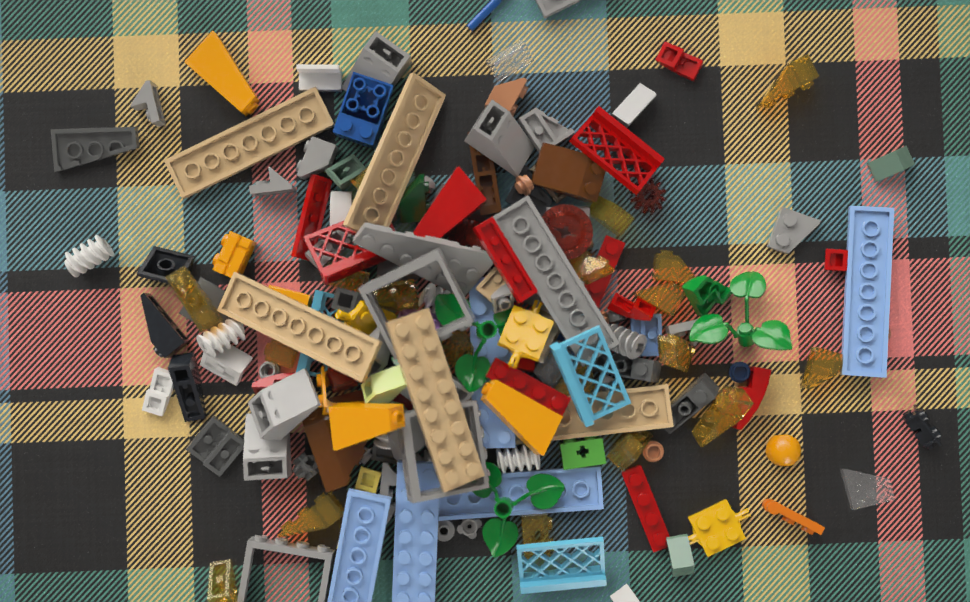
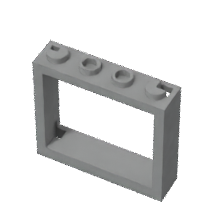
M440 247L358 288L394 359H397L385 324L388 320L373 291L436 260L465 315L437 328L438 337L443 341L453 335L452 332L455 330H466V328L472 326L471 323L475 320V316Z
M476 400L460 401L462 409L465 408L467 424L485 476L447 492H443L441 487L420 491L410 418L417 417L415 409L404 411L405 427L399 428L397 431L407 499L411 503L489 488L490 472L488 468L486 469L485 462L487 460V451L483 447L482 442L484 430L479 422L481 410H479Z
M255 535V537L252 536L247 540L237 602H246L255 548L325 560L318 602H327L335 550L325 545H318V547L309 546V543L304 541L290 543L285 538L267 539L266 535Z

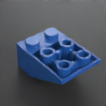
M353 72L333 133L339 138L376 150L394 85Z

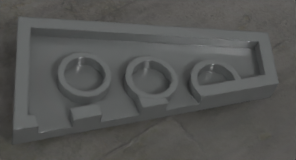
M138 127L51 129L54 172L139 148Z

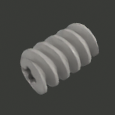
M608 324L620 343L610 349V351L626 356L629 359H636L643 353L647 344L645 335L639 334L636 331L633 332L617 324Z

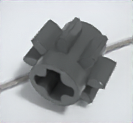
M304 452L292 462L295 465L292 471L298 479L305 478L309 481L319 473V470L316 469L317 464L313 454L306 456Z

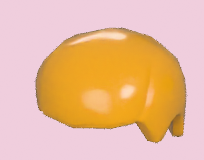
M774 435L767 442L765 452L768 460L773 464L785 467L794 465L800 459L801 446L799 441L792 435Z

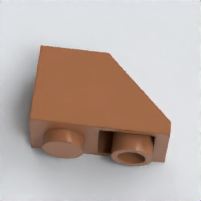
M520 78L494 86L485 103V108L491 100H494L514 116L518 109L516 103L519 97L523 99L528 90L526 86L527 79Z

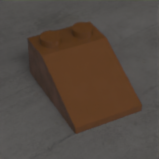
M543 142L531 181L534 185L586 203H592L598 200L606 171L583 152Z

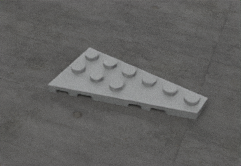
M367 222L362 225L353 237V243L398 266H402L440 247L464 296L494 264L488 253L481 250V247L478 246L470 248L461 246L459 242L427 235L425 238L414 236L413 232H396L390 227ZM437 260L412 272L453 293Z

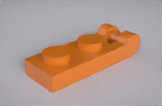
M765 499L762 503L763 508L773 515L782 514V520L792 525L795 522L801 524V530L811 535L814 532L822 535L825 529L822 525L772 499Z

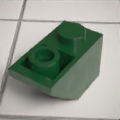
M420 174L405 189L400 201L401 223L420 222L431 206L430 201H426V195L429 194V181L425 182L424 174Z

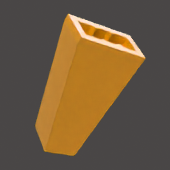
M212 30L184 62L245 116L252 114L257 109L260 100L221 38Z
M498 380L486 382L481 390L483 394L481 400L534 454L544 456L563 416Z
M340 403L328 407L333 450H339L405 427L403 404Z

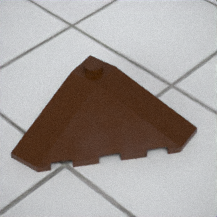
M362 390L327 398L334 403L365 401ZM317 407L302 422L325 490L329 493L349 485L352 479L349 475L355 465L359 466L366 452L364 447L368 440L339 450H333L329 414L322 415V407Z

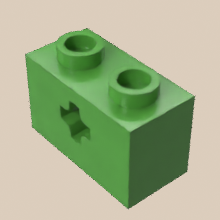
M590 436L577 440L576 438L563 439V442H559L562 468L564 470L606 464L603 438L601 436ZM580 446L587 449V451H584L583 456L576 452L580 450Z

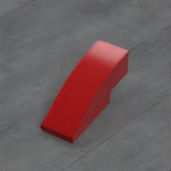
M749 366L751 374L747 380V386H738L732 428L742 430L753 417L766 393L772 369Z

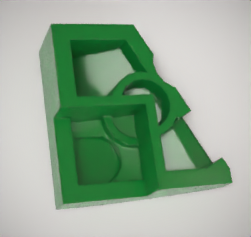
M705 275L695 277L682 286L696 315L700 317L706 315L715 303L723 305L732 294L729 287Z

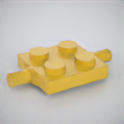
M360 300L355 309L350 313L337 310L335 314L336 319L343 320L344 324L367 335H370L378 327L363 300ZM381 308L388 322L397 318L393 312Z
M534 300L531 310H525L514 305L498 341V346L512 353L508 363L511 367L515 360L512 368H517L520 357L538 362L554 321L539 314L543 305L540 301L536 308L539 300Z
M724 499L689 516L688 519L693 532L692 535L688 536L690 545L698 542L706 556L709 557L745 540L746 537L741 529L740 521L751 517V514L748 513L749 510L746 508L735 513L727 499Z

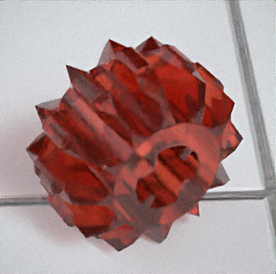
M651 178L649 183H646L637 195L630 191L631 195L636 196L630 199V202L638 203L634 209L637 210L642 206L643 214L647 212V209H649L651 214L655 212V208L660 210L662 208L660 202L666 201L665 197L660 196L666 190L658 189L662 183L658 182L654 185V178ZM650 192L652 196L646 200L644 198L646 194L643 193Z

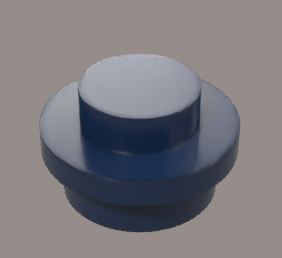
M735 362L729 368V376L735 382L743 383L750 377V368L744 362Z

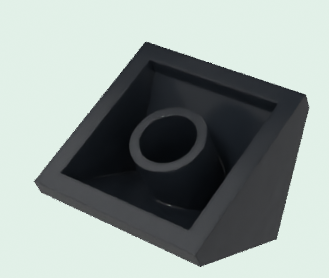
M154 246L138 270L137 276L187 288L195 256Z

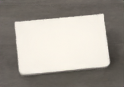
M296 65V69L299 72L300 91H307L316 87L319 92H342V70L339 65Z
M223 345V353L216 349V357L203 352L200 366L235 386L241 381L244 370L253 358L232 345L230 349Z

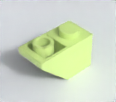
M400 365L372 374L361 384L365 403L389 404L406 387Z

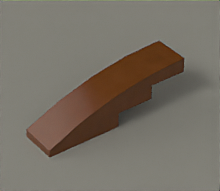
M469 145L475 184L487 199V203L480 207V214L501 212L494 162Z

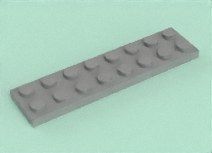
M527 195L493 216L537 288V295L565 340L599 325L609 350L620 344L530 197ZM597 333L589 336L587 345L596 348L599 341ZM574 343L570 345V348L575 356H577L580 345ZM585 347L580 358L590 362L594 350Z

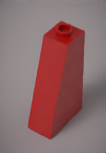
M457 167L413 233L419 237L425 238L427 235L443 239L487 203V199L464 171Z

